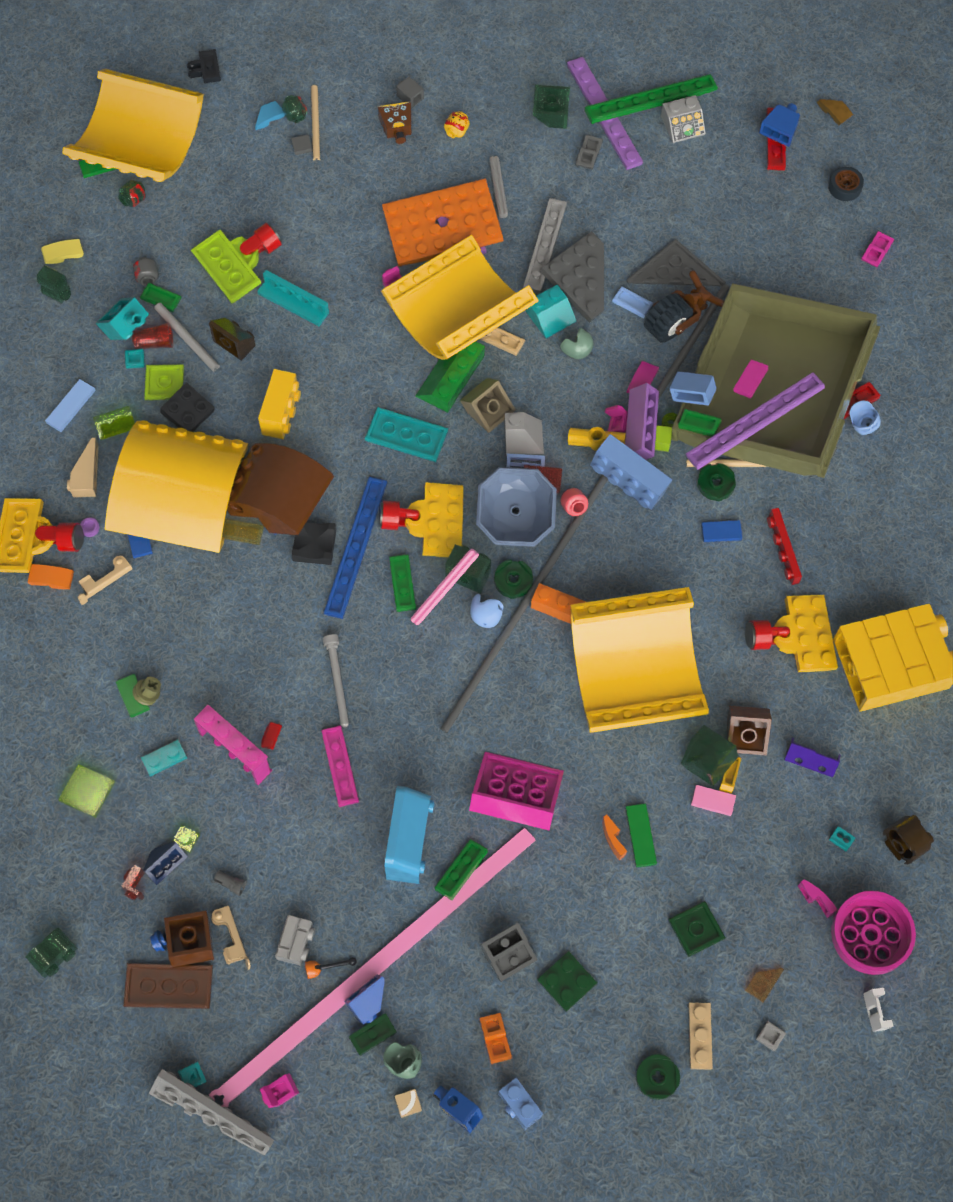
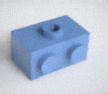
M677 372L670 386L673 401L709 406L716 391V385L712 375Z
M517 1078L499 1091V1096L507 1105L505 1107L506 1112L512 1119L515 1117L524 1130L543 1116L541 1110Z

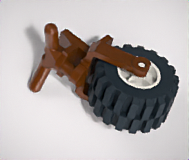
M694 270L689 272V276L696 290L692 289L689 294L676 290L660 301H657L644 321L645 328L660 343L667 342L675 336L682 334L685 329L699 321L702 310L708 307L706 301L723 307L725 301L708 292Z

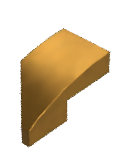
M820 99L817 102L822 111L829 113L838 125L853 116V113L843 101Z

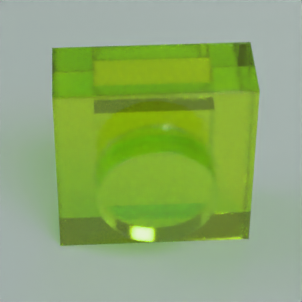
M181 825L172 842L175 841L182 850L191 853L200 834Z

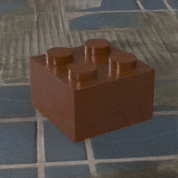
M207 910L164 918L168 957L171 967L214 960Z

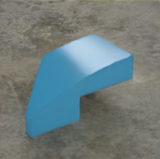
M276 101L261 106L255 126L256 130L265 128L269 125L270 121L278 120L285 116V111Z

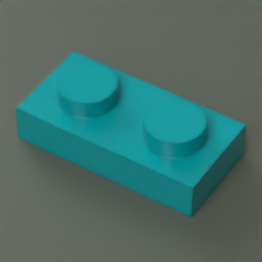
M176 740L141 757L151 777L187 759L179 740Z

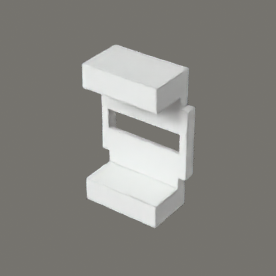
M884 988L872 989L863 994L873 1032L893 1027L892 1020L883 1021L878 997L885 994ZM877 1007L878 1012L871 1015L870 1010Z

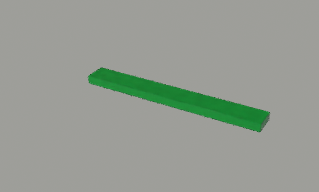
M711 74L586 106L584 111L591 124L662 106L664 103L694 95L700 96L716 91L718 87Z

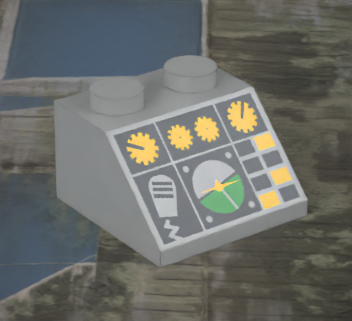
M696 95L663 104L661 118L672 143L706 135L702 108Z

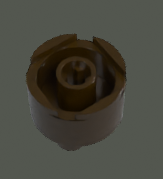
M916 815L904 816L883 831V836L886 835L887 837L885 844L897 860L903 859L906 861L904 864L907 865L931 849V844L934 842L932 835L926 832Z

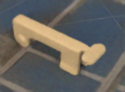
M116 556L113 559L114 570L95 582L90 575L79 581L81 587L86 592V595L83 593L78 596L81 605L87 603L88 598L132 570L131 565L123 556Z
M226 906L214 910L211 918L212 923L215 925H226L234 944L223 949L226 963L231 964L245 959L246 967L250 970V961L245 953L230 907Z

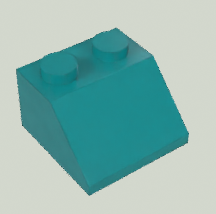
M558 285L537 295L536 297L539 301L526 309V313L545 338L576 322L569 300Z

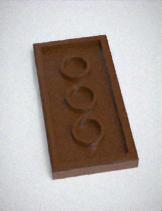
M127 963L123 1006L210 1009L213 965L187 964L171 967V964Z

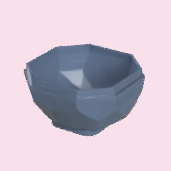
M498 467L478 485L476 525L495 545L535 547L555 529L557 489L538 469ZM512 509H519V513L513 514Z

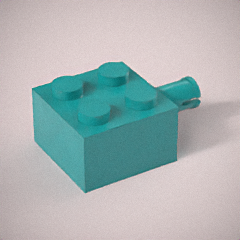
M135 297L121 298L96 324L109 339L127 340L133 335V330L136 327H140L146 322L145 318L149 313Z

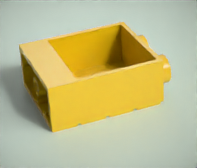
M930 604L839 627L833 642L859 712L946 690L952 686L953 650L948 651L944 638L948 636L947 623L941 614L934 615Z

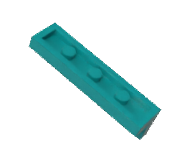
M267 270L263 273L264 283L257 291L260 296L317 326L322 324L329 314L328 302Z

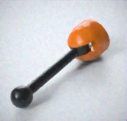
M352 957L347 961L320 965L316 961L305 962L307 978L317 977L323 969L344 965L354 966L357 960Z

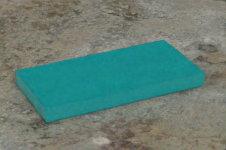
M377 407L365 436V441L437 462L449 430L446 427Z

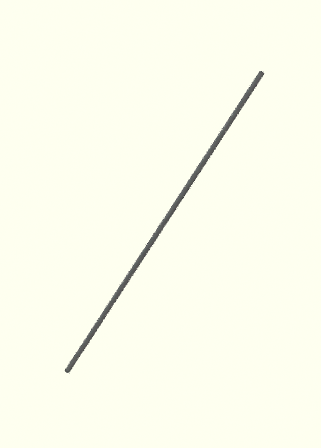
M723 284L716 297L723 299L729 287ZM710 304L657 388L659 390V398L717 309V305ZM604 475L600 477L587 498L589 503L587 510L582 515L576 516L530 590L523 598L441 727L442 731L448 733L530 604L538 584L544 582L608 481V478Z

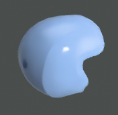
M859 401L850 408L849 413L852 426L859 434L867 435L880 427V415L870 402Z
M476 594L472 598L470 606L472 620L484 628L496 626L502 617V602L497 599H488L480 602L481 595Z

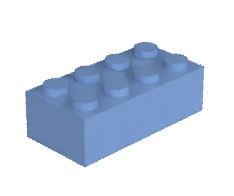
M611 434L598 448L590 464L595 472L604 475L611 484L619 486L626 495L635 498L642 507L651 510L672 482L671 478Z

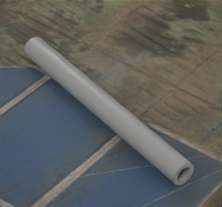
M158 303L154 309L213 372L216 371L215 368H220V365L162 303Z

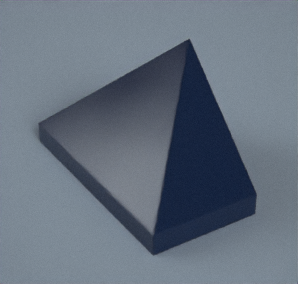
M174 841L153 849L149 854L143 871L158 885L188 856Z

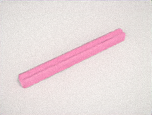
M470 549L411 617V621L414 624L419 625L470 567L479 556L477 551Z

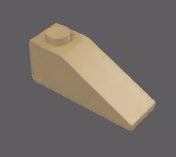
M96 438L90 439L71 471L70 480H67V489L73 497H96L99 446Z

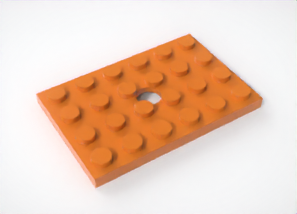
M486 179L382 204L398 267L431 260L470 235L474 237L479 247L503 242V235ZM439 217L449 219L445 227H440V225L435 223Z

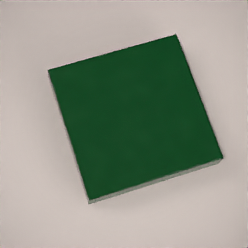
M706 901L668 919L688 958L725 939Z

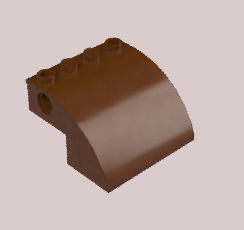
M255 443L236 473L227 511L231 516L258 518L269 533L299 535L334 478V475L320 463L299 451L277 444Z

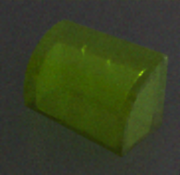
M129 406L93 417L100 440L129 432L135 424Z

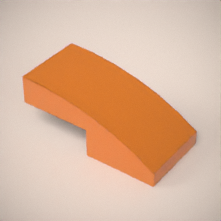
M32 564L28 583L30 585L50 586L55 589H70L74 571L56 566Z
M606 814L602 820L604 834L610 848L620 861L626 856L627 850L616 838L619 835L620 829Z
M501 1013L480 1018L491 1064L512 1059Z

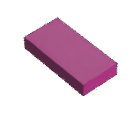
M751 359L733 388L734 392L751 399L767 373L768 365Z

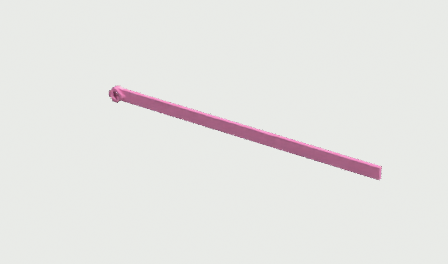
M526 828L521 830L472 873L453 900L445 896L226 1083L220 1088L213 1090L209 1096L215 1102L214 1097L216 1095L219 1097L223 1095L225 1098L222 1100L224 1103L222 1107L228 1108L231 1101L344 1006V1001L374 976L380 975L535 842L536 839Z

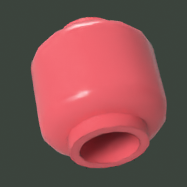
M577 488L568 489L561 496V505L571 516H580L588 508L587 497Z

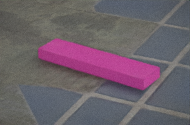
M341 725L321 730L339 807L359 803Z

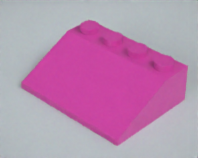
M485 752L473 789L469 811L550 830L564 771Z

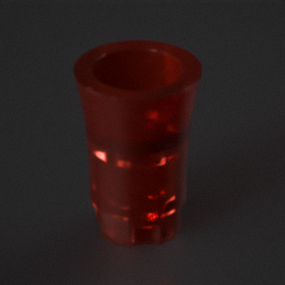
M169 322L133 331L132 341L135 349L174 347L173 333Z

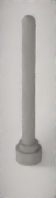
M331 634L324 636L322 639L324 647L329 651L341 726L346 728L349 725L336 650L339 645L338 635Z

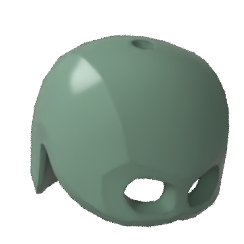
M579 328L575 342L565 339L561 343L560 349L567 356L580 360L587 357L592 351L594 345L593 338L589 332Z
M393 1042L385 1049L383 1062L387 1069L395 1076L411 1079L418 1074L421 1068L422 1054L414 1045L402 1046L398 1042Z

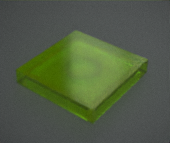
M78 764L58 800L96 818L115 781Z

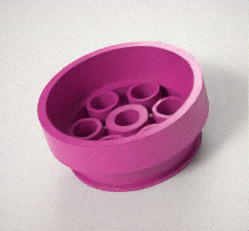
M865 891L853 895L838 909L832 922L831 935L838 955L848 966L865 974L879 975L893 971L906 961L914 948L916 930L911 914L899 900L883 892ZM854 913L861 914L863 922L856 921ZM875 914H881L884 917V923H879L875 919ZM844 931L852 932L854 939L848 940L844 936ZM866 931H870L874 934V941H870L866 938ZM886 933H893L896 937V940H888ZM856 949H861L865 953L864 959L857 957ZM877 950L884 951L886 959H880L877 956Z

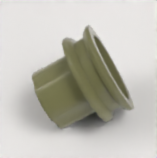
M152 676L138 681L133 688V696L137 702L146 706L154 704L160 696V681Z

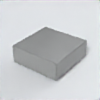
M767 1021L756 1040L775 1052L786 1033Z

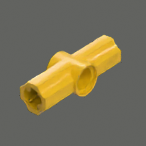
M593 427L590 430L570 428L568 432V445L586 446L597 451L610 434L625 444L626 433L604 431L601 427Z

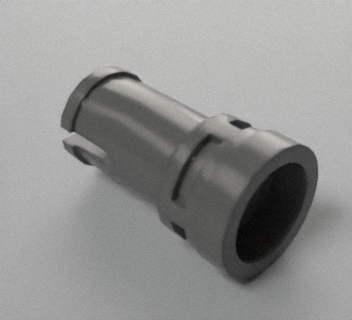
M221 870L217 872L214 878V883L230 889L231 892L238 896L242 894L247 885L246 880L239 879V877L235 878Z

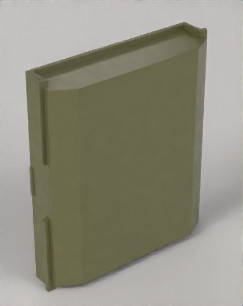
M732 283L708 343L705 345L697 363L698 367L695 374L712 375L716 391L709 406L682 403L672 427L671 440L677 442L680 440L692 447H697L711 438V436L678 427L685 409L721 418V424L717 431L719 433L814 372L825 384L823 390L722 455L804 476L817 475L818 477L825 478L845 425L844 416L856 384L863 377L880 331V326H877V314ZM752 359L768 365V371L750 399L735 393L733 388Z

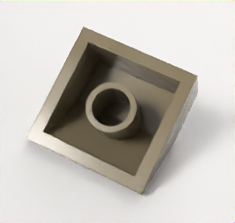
M486 378L460 400L466 412L488 433L504 421L505 413L516 411L500 382L490 378Z

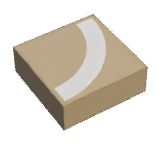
M416 1089L395 1095L401 1118L422 1111Z

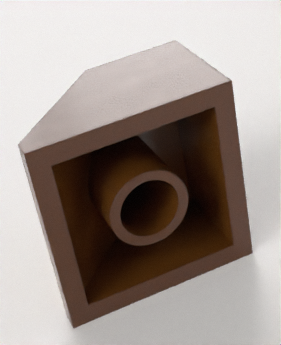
M729 705L726 752L767 756L772 722L770 709Z

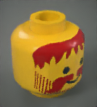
M457 111L452 112L444 123V129L449 137L461 138L464 136L470 125L467 115Z

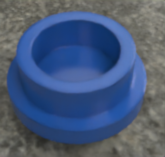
M159 930L155 931L154 935L150 936L153 948L156 951L167 950L166 934L164 932L161 933Z

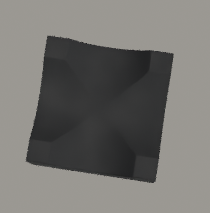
M186 382L160 408V413L178 428L194 432L214 412L215 407Z
M306 522L299 535H295L292 560L294 562L331 565L336 524Z

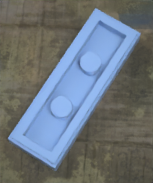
M79 379L45 422L62 432L96 391L95 388Z

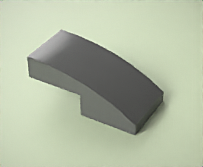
M586 135L576 165L593 170L603 139Z

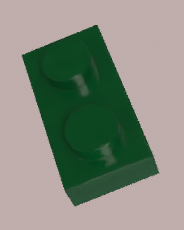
M385 1013L348 1037L359 1056L395 1035L397 1031Z

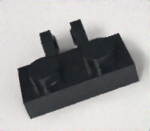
M216 49L198 51L200 59L187 63V68L190 70L188 73L190 78L203 76L204 84L221 81Z

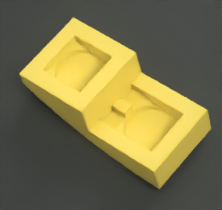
M79 239L59 241L41 248L45 264L62 263L64 259L80 258L84 254Z

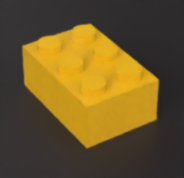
M277 369L273 370L258 417L262 435L284 440L285 434H289L291 428L289 421L290 418H294L296 412L294 405L295 402H299L301 391L298 390L299 381H297L296 373Z

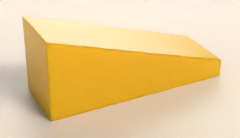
M729 754L719 791L732 794L741 762L740 757Z

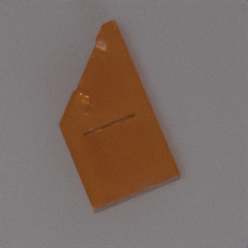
M777 968L756 972L745 991L763 1003L784 969Z

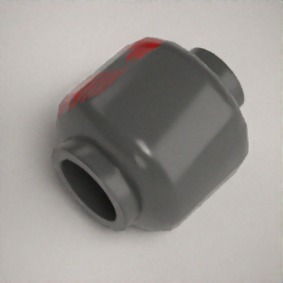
M142 257L134 263L135 280L144 286H147L148 283L154 284L158 279V269L155 261Z

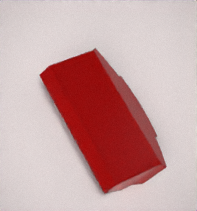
M273 722L268 724L262 738V748L274 749L282 725Z

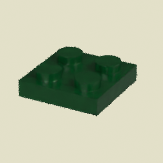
M569 951L537 979L565 1012L597 985L596 980Z

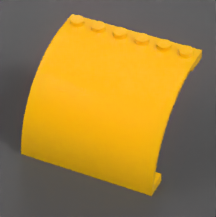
M109 69L98 71L97 78L102 79L92 118L78 142L74 145L69 144L63 147V154L73 160H86L85 162L88 164L98 163L102 164L104 168H117L123 173H136L138 177H152L157 182H163L174 175L182 165L194 138L204 94Z
M472 235L381 290L388 304L411 336L427 352L442 360L450 358L539 301L529 285L517 293L506 285L489 265Z
M145 420L136 421L126 437L114 472L107 506L105 530L219 553L224 544L222 533L231 490L240 462L248 450V443L239 439H225L219 435L211 436L203 432H191L184 428H171L165 424H151Z
M689 587L570 605L575 663L590 733L707 715L709 713L706 698L701 688L693 649L690 608L693 607L694 601Z

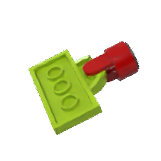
M264 223L254 230V235L249 239H245L242 236L229 241L223 232L218 230L191 249L192 254L231 304L261 284L260 279L253 272V268L259 261V253L265 250L270 254L282 246L280 237L269 223Z

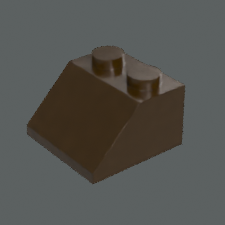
M221 318L209 322L213 342L240 361L256 346L253 334L241 329L235 321Z

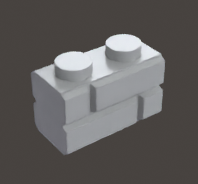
M287 915L275 954L277 960L301 966L302 961L307 960L309 949L306 947L308 941H312L315 934V928H312V921Z

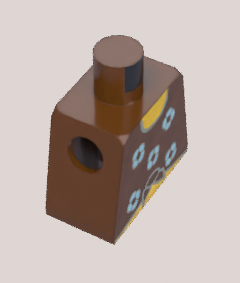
M411 102L378 106V118L386 137H395L397 144L405 143V136L411 135Z

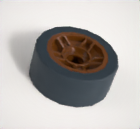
M840 167L832 173L828 189L834 198L840 201H852L859 197L864 186V179L858 170L852 167Z

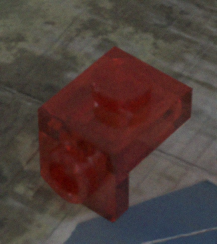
M136 865L132 869H128L124 876L125 881L121 886L125 891L124 895L134 901L136 898L140 900L144 898L143 894L135 889L144 875L142 868Z

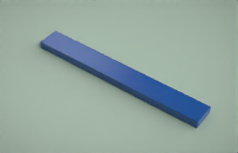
M370 476L368 478L324 610L325 615L340 619L344 617L387 486L386 480Z

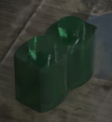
M44 265L37 274V282L41 285V292L62 304L64 300L67 301L71 296L66 276Z
M58 927L40 944L34 947L26 955V959L44 978L47 976L51 977L58 972V966L63 961L68 962L75 956V951L78 948Z

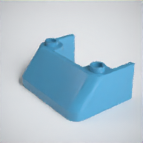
M397 785L385 857L386 880L419 884L420 873L424 874L425 861H422V851L427 818L429 813H433L435 800H431V796L406 786Z

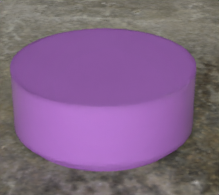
M85 518L80 523L86 537H93L99 532V523L94 518Z

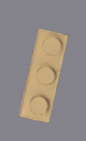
M689 1003L690 1069H713L711 1003Z

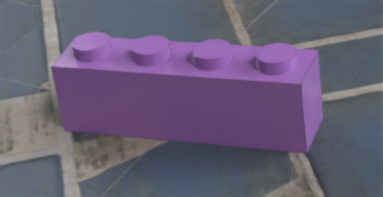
M648 383L632 388L629 391L625 445L645 460L654 457L659 390Z

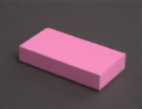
M696 785L691 806L731 816L736 795Z

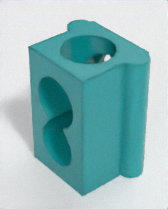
M838 826L829 840L844 851H847L856 838ZM843 838H847L849 843H845Z

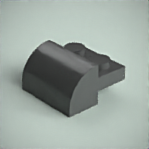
M518 922L480 944L487 961L491 964L500 982L537 961L534 952L528 944V939Z

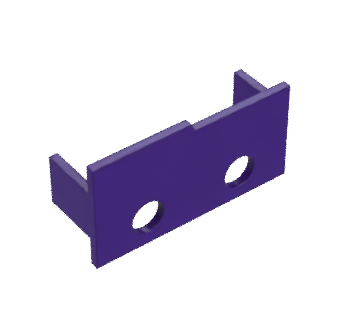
M792 737L785 757L786 761L830 777L834 776L840 763V754L836 760L817 753L813 749L793 743L794 738ZM795 758H801L802 762H796ZM823 766L826 768V770L821 771L818 767Z

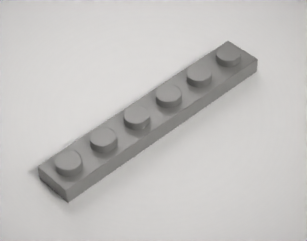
M549 198L523 286L525 288L529 285L535 294H541L546 277L540 270L551 261L567 206L565 201Z

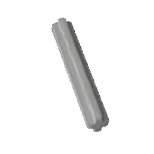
M492 156L489 162L498 217L506 218L508 217L499 157Z

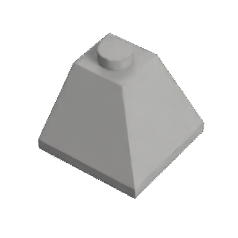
M524 412L505 413L506 456L507 454L544 455L542 420Z

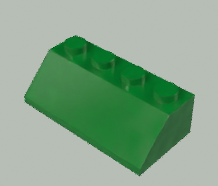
M475 341L445 360L439 359L415 397L448 413L483 360L485 346Z

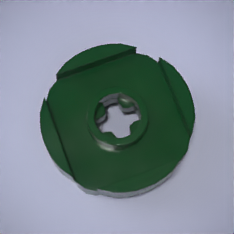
M709 464L700 471L697 487L706 498L721 501L732 495L736 486L735 474L724 464ZM719 479L721 485H714L712 480Z
M504 561L496 569L494 576L495 587L500 594L510 599L522 597L527 594L533 584L532 570L523 561ZM509 576H517V582H510Z
M655 1054L641 1062L636 1072V1082L642 1094L650 1099L663 1100L674 1094L678 1088L680 1072L670 1058ZM656 1071H659L660 1075L664 1076L660 1083H656V1080L652 1079V1075H655Z

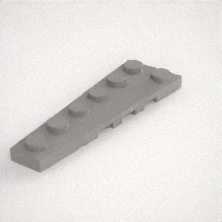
M162 1069L149 1092L150 1095L171 1106L176 1103L184 1107V1113L189 1116L193 1114L201 1116L203 1123L208 1126H220L223 1134L236 1139L238 1142L264 1156L274 1142V1139L267 1132L256 1129L248 1120L234 1115L229 1108L215 1103L213 1098L196 1091L194 1086L182 1082L172 1072H166Z

